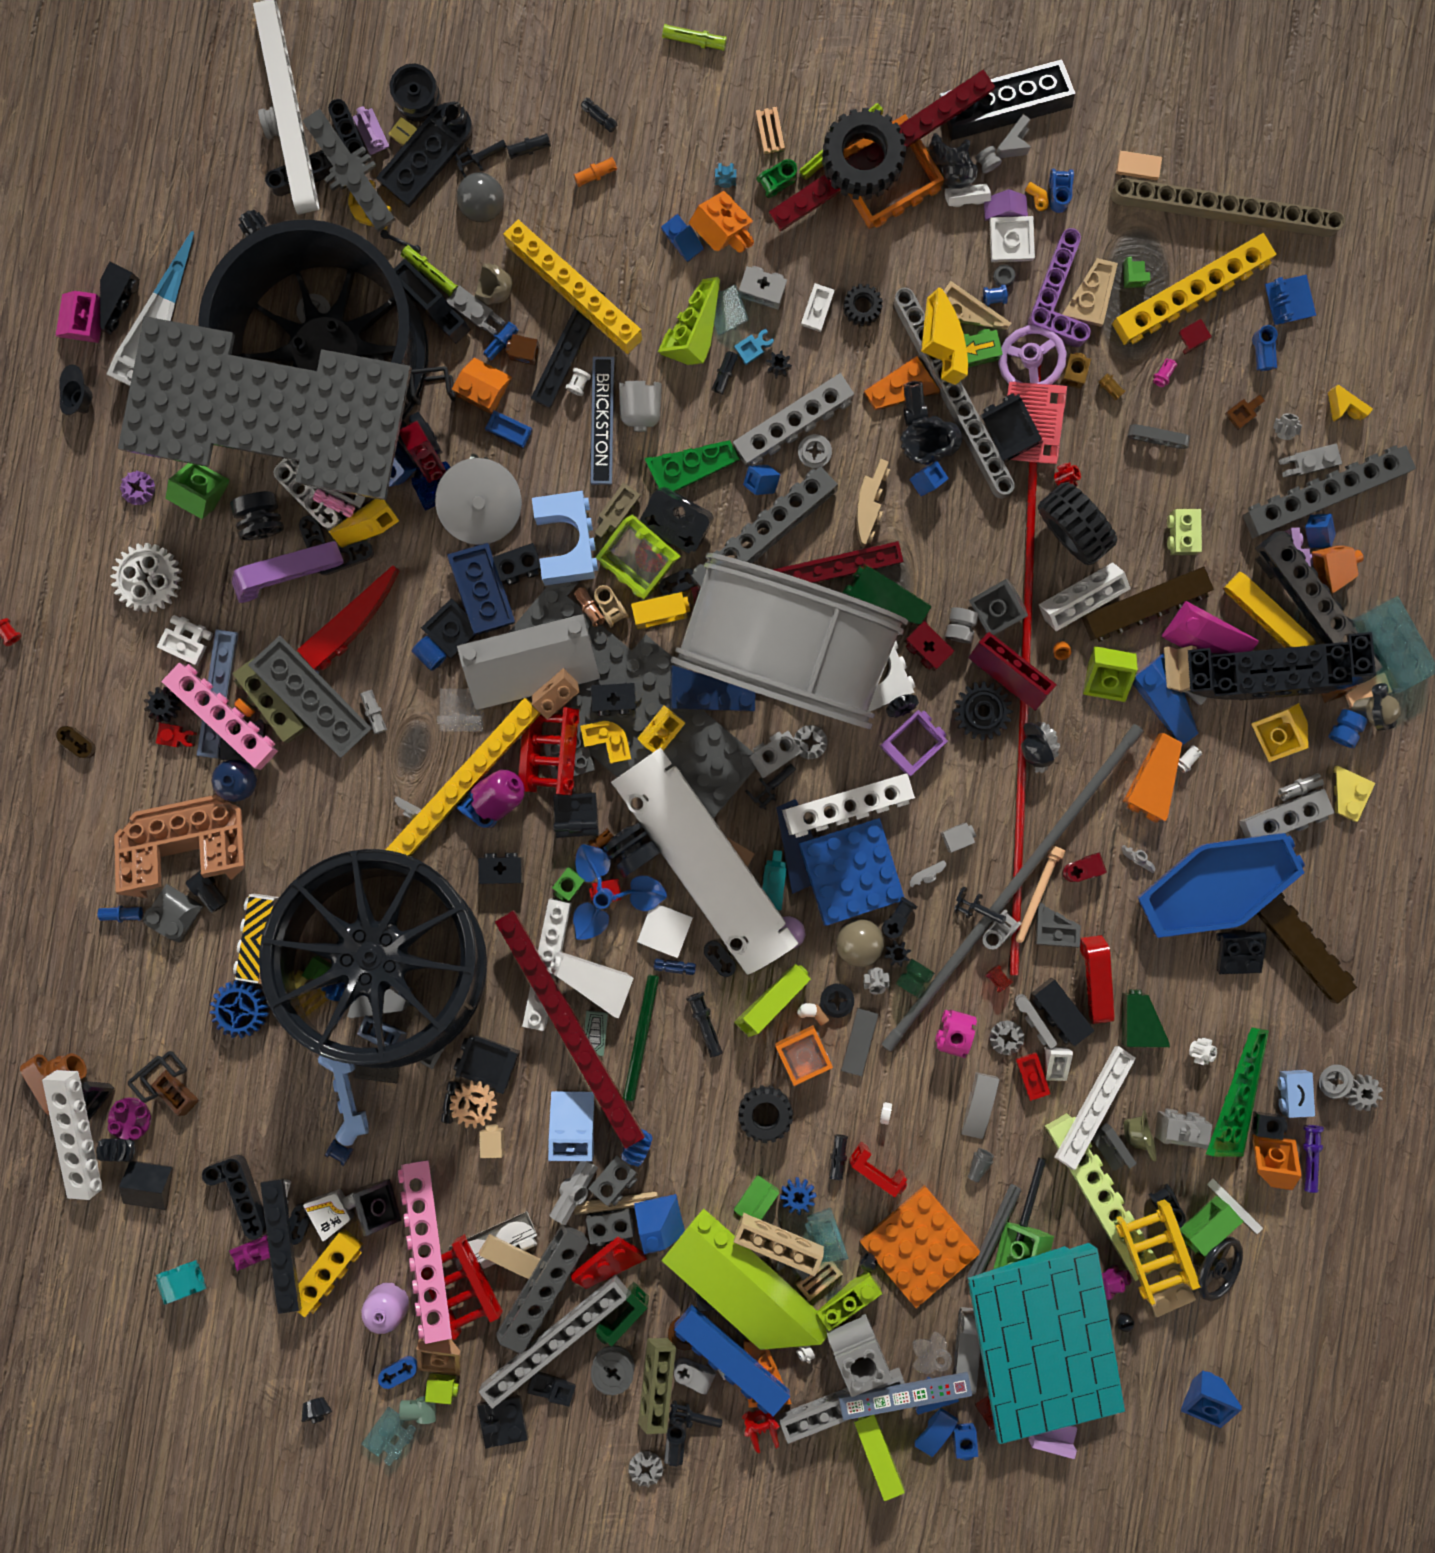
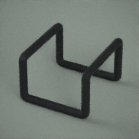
M447 367L411 370L409 380L412 399L417 405L421 404L420 395L418 398L415 396L413 374L444 371V375L425 377V381L445 379L446 392L450 399L455 401V394L452 391L454 385L453 377L449 375Z
M168 1051L162 1057L156 1056L129 1079L128 1086L143 1103L158 1097V1093L144 1077L159 1064H162L173 1077L187 1072V1068L174 1052ZM171 1056L182 1070L174 1072L165 1059ZM140 1077L142 1083L153 1095L144 1098L133 1085V1082Z

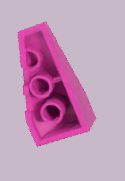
M1185 601L1162 634L1164 639L1179 647L1195 646L1197 649L1210 648L1211 652L1216 654L1253 651L1259 642L1252 636Z

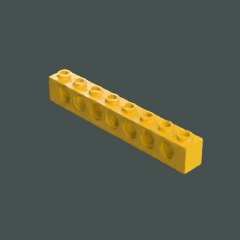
M519 219L503 233L506 246L627 355L642 341L641 329Z
M1262 233L1116 317L1112 325L1124 345L1130 342L1135 344L1144 338L1143 334L1147 332L1152 334L1162 328V323L1166 321L1171 323L1178 319L1181 312L1185 310L1187 313L1191 312L1199 306L1198 303L1200 301H1210L1217 296L1216 292L1223 289L1225 292L1235 285L1234 282L1240 278L1244 281L1254 274L1252 271L1258 268L1260 271L1272 264L1271 260L1277 254L1265 234ZM1246 256L1251 257L1253 263L1248 262ZM1227 267H1232L1235 270V274L1230 273ZM1209 277L1215 278L1217 284L1211 283ZM1191 288H1196L1199 295L1193 294ZM1172 298H1177L1180 301V305H1175ZM1154 309L1161 310L1162 316L1156 315ZM1136 319L1142 320L1144 326H1138L1136 324Z

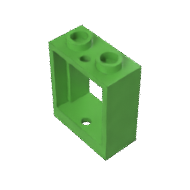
M1216 1195L1180 1228V1232L1183 1234L1182 1237L1185 1244L1195 1254L1199 1251L1203 1256H1206L1212 1248L1222 1242L1244 1221L1229 1204Z

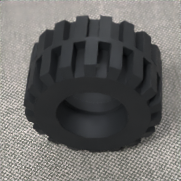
M760 1085L759 1088H752L749 1093L747 1092L744 1095L743 1100L741 1099L739 1122L742 1130L746 1132L749 1138L752 1137L756 1142L760 1140L762 1143H767V1141L773 1143L776 1142L777 1138H783L784 1133H788L790 1130V1124L793 1121V1111L788 1097L780 1089H775L770 1085L768 1087ZM765 1102L775 1105L778 1109L776 1121L770 1125L758 1124L753 1118V1110L757 1105Z

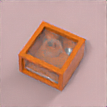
M814 1025L775 1043V1047L794 1086L833 1068Z

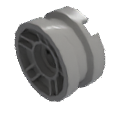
M274 106L270 107L269 110L259 109L260 123L267 140L274 139V136L280 137Z

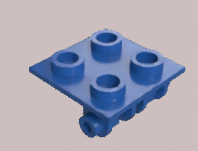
M1307 274L1284 280L1283 277L1275 279L1274 282L1265 284L1274 325L1316 316Z

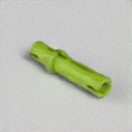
M664 24L662 32L663 39L695 44L703 49L709 47L725 51L726 36L709 34V31L706 30L700 32Z
M409 245L402 250L401 257L412 264L418 272L429 278L447 293L449 297L453 294L458 285L454 284L442 272L431 265L425 256L419 255Z

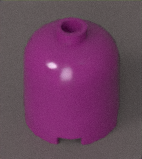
M509 770L496 771L473 787L471 790L474 800L472 806L483 819L490 818L498 821L522 802L525 793L523 782L514 772Z

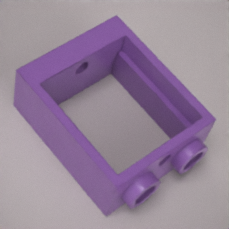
M917 710L879 745L905 774H908V777L915 773L948 742L945 738L947 736L946 733L939 726L935 728L932 725V718L925 711L920 712ZM917 719L936 739L937 743L914 765H911L891 742Z

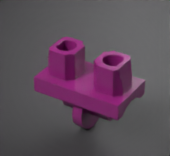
M267 1235L229 1250L237 1271L270 1258Z
M1111 1265L1105 1273H1102L1106 1300H1111L1116 1293H1123L1125 1285L1132 1283L1129 1270H1119L1118 1265Z

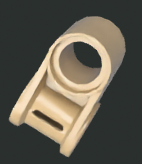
M602 585L596 589L594 593L595 600L601 608V612L610 628L619 620L629 618L621 602L618 601L610 587ZM603 590L610 593L609 600L605 602L598 598L599 593Z

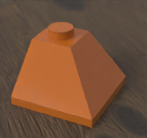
M1252 1134L1256 1168L1259 1175L1273 1188L1293 1190L1301 1178L1296 1140L1283 1138V1140Z

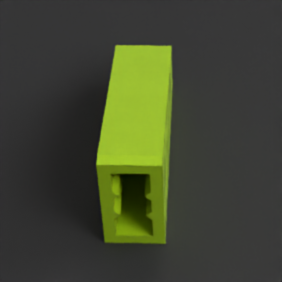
M792 965L734 1023L748 1037L759 1034L811 980L807 976L809 974L808 971L801 965Z
M876 1415L859 1417L858 1420L854 1421L883 1500L887 1501L904 1494V1485Z

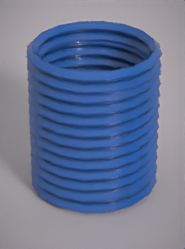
M429 636L421 639L412 649V653L430 671L440 666L447 657L432 642Z

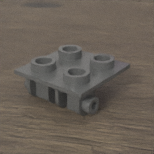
M581 730L577 731L574 776L595 770V763L593 757L591 758L589 747H584ZM543 744L547 757H559V744ZM549 765L553 779H557L558 766Z

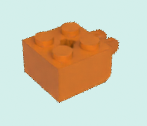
M725 191L698 205L688 222L715 251H720L730 244L733 249L742 253L746 248L754 245V240L747 231L753 220Z

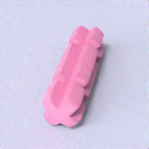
M317 489L313 495L314 501L318 503L323 502L324 506L337 512L341 511L347 517L353 515L355 510L353 505L345 504L343 500L330 494L326 495L320 489Z

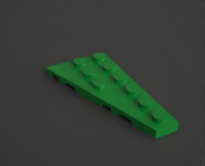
M1251 1027L1209 1143L1207 1155L1213 1157H1244L1269 1030Z

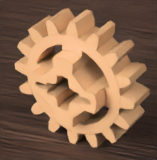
M470 1081L469 1086L462 1083V1090L455 1089L456 1096L450 1097L451 1102H453L450 1104V1110H454L452 1117H458V1124L464 1121L465 1128H468L469 1124H473V1127L477 1128V1123H481L484 1126L485 1119L492 1120L490 1113H496L494 1106L497 1105V1100L493 1099L495 1097L494 1091L489 1092V1085L483 1088L481 1081L477 1085ZM464 1096V1102L460 1103L459 1106V1102L461 1098ZM470 1100H471V1102H473L475 1105L477 1104V1110H476V1108H475L472 1104H470ZM488 1103L486 1110L482 1112L483 1107Z

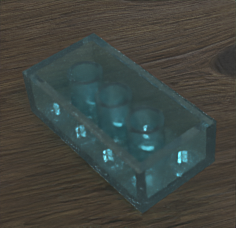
M1399 596L1387 599L1351 619L1358 633L1372 632L1374 652L1379 656V662L1383 666L1380 672L1385 673L1392 694L1403 692L1435 674V661Z

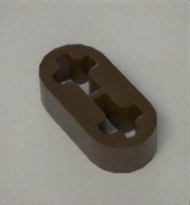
M62 726L58 729L56 733L58 742L79 758H90L94 755L96 750L95 744L76 728ZM71 731L69 735L74 739V741L65 739L66 736L64 735V732ZM78 743L81 745H87L86 749L88 750V752L81 753L82 748L78 746Z

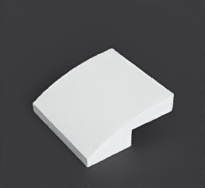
M659 904L648 911L637 942L678 958L693 917Z

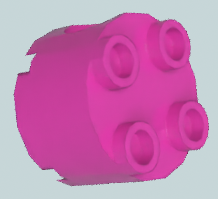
M951 1009L949 1011L944 1010L941 1020L944 1024L942 1030L938 1029L935 1038L937 1049L941 1052L966 1058L975 1035L972 1025L976 1026L977 1018Z

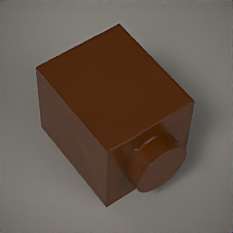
M512 334V339L508 340L506 345V353H508L511 361L535 366L540 344L538 339Z

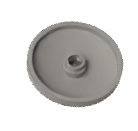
M470 458L456 463L446 471L438 484L435 504L438 517L450 534L463 542L481 545L498 541L513 529L520 516L522 500L515 478L504 466L490 459Z

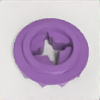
M137 470L136 472L128 473L122 479L121 487H119L122 497L133 505L147 503L155 492L153 479L148 474ZM140 482L139 486L144 492L136 490L133 493L134 488H132L131 483L137 485Z

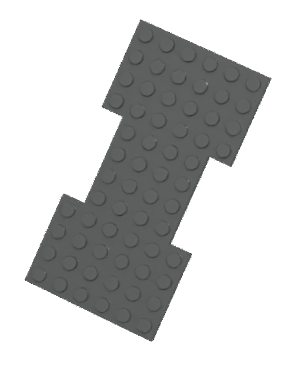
M144 316L118 444L119 450L209 467L213 445L299 461L295 481L297 484L386 500L412 368L410 366L322 349L317 371L232 356L235 335L232 332Z

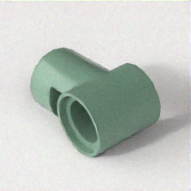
M425 1396L419 1397L416 1400H401L399 1410L400 1421L417 1420L419 1424L433 1423L436 1421V1403L425 1402Z

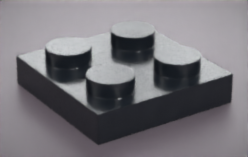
M452 598L421 627L451 659L459 653L457 646L469 643L475 637L466 612Z

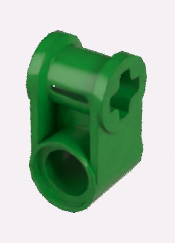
M785 159L757 176L756 180L762 184L767 198L777 195L780 191L796 182L797 165L793 160ZM786 169L793 171L789 176L784 175L782 172Z

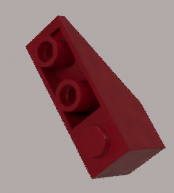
M418 421L399 431L406 448L427 481L430 483L440 479L446 473V469Z

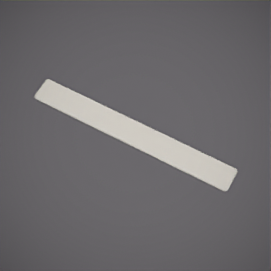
M1211 1179L1207 1185L1223 1201L1229 1204L1238 1216L1258 1234L1263 1228L1214 1179Z

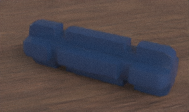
M655 959L654 970L656 971L666 970V972L683 974L685 972L687 975L695 974L696 964L687 962V964H684V962L664 961V959Z

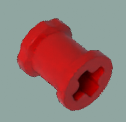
M9 618L0 620V636L4 640L3 644L5 646L15 644L22 637L21 633L16 632L11 626Z

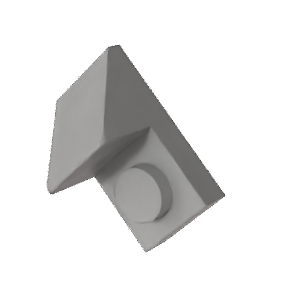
M1024 114L996 151L997 157L1007 158L1028 154L1031 146L1022 139L1029 131L1027 126L1030 119Z

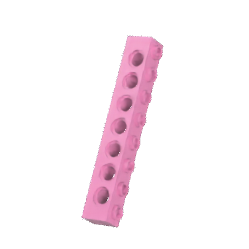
M429 1160L401 1165V1170H398L399 1183L404 1185V1191L401 1192L402 1205H406L407 1213L403 1214L404 1225L409 1227L410 1235L406 1236L407 1248L412 1249L413 1258H409L410 1271L415 1272L416 1279L412 1281L413 1294L418 1295V1303H415L416 1317L420 1316L421 1325H418L419 1339H423V1342L427 1344L452 1339ZM414 1178L419 1179L421 1182V1188L418 1191H412L409 1186L410 1181ZM417 1200L422 1201L424 1204V1209L421 1213H415L412 1209L413 1203ZM420 1222L425 1223L427 1226V1230L423 1235H418L415 1232V1227ZM421 1245H427L430 1249L426 1257H420L418 1254V1249ZM425 1267H430L433 1272L432 1276L424 1280L421 1277V1271ZM429 1289L434 1290V1300L426 1302L424 1300V1293ZM431 1312H437L438 1320L435 1324H428L427 1316Z

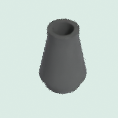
M978 1148L977 1152H974L968 1178L979 1183L983 1175L994 1163V1155L985 1149Z

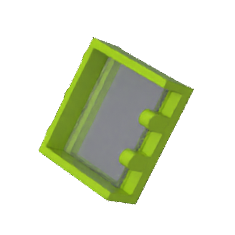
M633 515L621 522L596 556L602 567L613 572L621 583L627 584L636 596L643 599L652 594L671 567L681 557Z

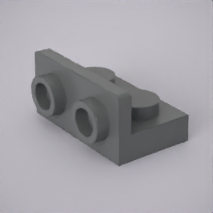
M1106 1123L1097 1129L1092 1140L1112 1170L1116 1171L1124 1164L1128 1168H1132L1137 1164L1109 1124Z

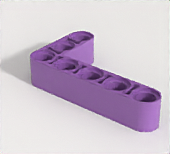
M1069 228L1063 232L1056 245L1030 313L1028 325L1055 332L1062 339L1063 343L1073 347H1080L1090 336L1089 326L1081 321L1054 312L1081 239L1080 233L1076 229ZM1065 238L1072 239L1074 244H1067ZM1057 258L1065 259L1066 264H1060ZM1055 277L1059 283L1053 284L1049 278ZM1042 297L1050 298L1051 303H1044ZM1040 316L1044 323H1037L1034 317ZM1054 324L1062 325L1063 331L1056 330ZM1074 331L1081 332L1083 334V338H1077L1074 334Z
M328 542L240 567L233 573L232 585L239 603H244L257 598L260 588L334 568L343 564L344 561L337 542Z

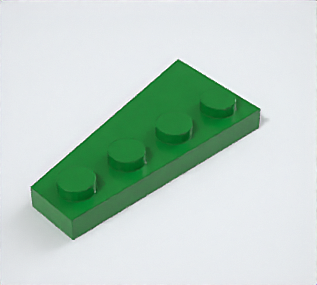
M730 440L704 445L695 449L690 448L681 452L662 454V456L644 458L658 488L666 487L674 492L739 461V457Z

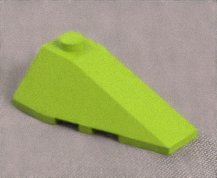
M718 277L702 279L688 300L690 303L688 308L683 313H679L677 316L679 321L673 330L669 328L658 350L660 355L687 365L704 363L712 340L720 284Z

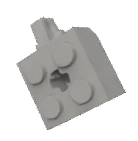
M1165 1109V1112L1158 1111L1154 1137L1164 1144L1170 1143L1208 1149L1212 1124L1206 1121L1205 1117L1199 1116L1200 1114L1195 1112H1186V1115L1178 1113L1177 1110Z

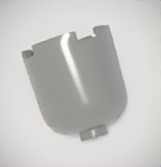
M625 381V384L619 383L621 420L625 425L634 427L635 432H646L647 427H653L659 422L661 415V383L654 382V385H645L646 381Z

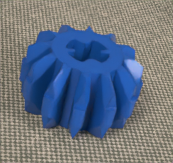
M643 1129L641 1130L645 1138L626 1149L624 1147L621 1154L622 1160L632 1166L639 1167L643 1163L651 1146L652 1135Z
M799 1177L795 1178L796 1183L794 1184L790 1179L787 1180L789 1187L782 1186L781 1188L785 1192L780 1194V1199L785 1200L782 1206L784 1208L790 1206L789 1213L791 1214L795 1209H797V1215H801V1209L808 1213L809 1208L807 1205L814 1206L815 1202L812 1199L817 1197L815 1192H811L814 1189L813 1184L807 1186V1179L800 1183ZM796 1192H799V1195L800 1193H802V1199L798 1200V1198L796 1197L795 1200L794 1194Z

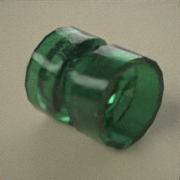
M911 958L905 968L907 972L900 975L896 984L915 997L920 998L925 990L924 984L929 983L935 973Z

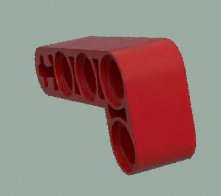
M1102 935L1080 938V952L1085 960L1088 1012L1091 1024L1114 1022L1112 968L1109 945Z

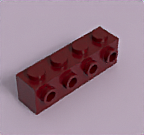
M990 632L978 642L968 657L1035 711L1057 685Z

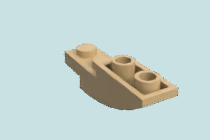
M880 459L874 477L865 476L860 488L856 510V527L861 547H865L866 543L871 544L875 531H872L874 523H879L883 513L879 511L881 504L874 502V500H879L882 489L879 488L881 480L886 481L890 471L887 468L888 461Z

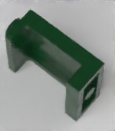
M635 1282L627 1290L626 1301L630 1305L612 1324H609L604 1318L597 1323L596 1336L603 1344L608 1343L612 1347L648 1308L649 1295Z

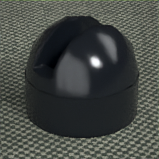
M867 1252L859 1263V1266L867 1272L874 1271L878 1265L876 1257L870 1252Z
M1121 1313L1116 1318V1325L1121 1331L1130 1332L1134 1328V1320L1128 1313Z

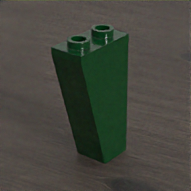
M864 564L863 568L858 567L853 576L855 578L851 586L847 585L843 591L845 595L888 610L916 624L922 623L932 607L923 599Z

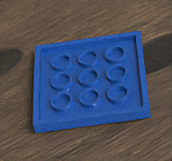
M880 818L799 843L824 926L900 902V898L904 897Z

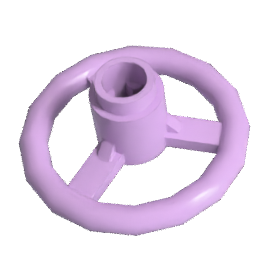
M1028 325L1015 330L1005 339L1001 347L1003 355L998 360L1001 375L1008 384L1009 382L1021 381L1016 380L1009 372L1007 354L1020 358L1024 367L1029 369L1030 383L1052 385L1060 378L1066 366L1067 353L1062 339L1055 332ZM1028 334H1041L1050 339L1041 346L1036 343H1027L1021 349L1011 346L1020 337ZM1056 347L1058 353L1057 366L1047 379L1039 382L1038 367L1042 364L1043 355Z

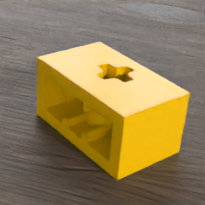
M664 705L637 739L651 752H655L660 747L664 751L684 726L685 722Z

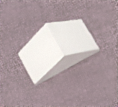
M1045 1047L1046 1081H1067L1073 1052L1067 1047H1054L1052 1049Z

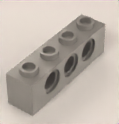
M1317 789L1239 821L1245 838L1276 833H1285L1288 836V832L1291 830L1301 831L1308 828V823L1313 821L1320 823L1328 820V815L1333 814L1334 810L1325 789ZM1306 805L1310 808L1309 816H1305L1303 812ZM1285 814H1289L1291 818L1288 825L1284 822ZM1267 821L1271 825V830L1268 833L1264 830V824Z

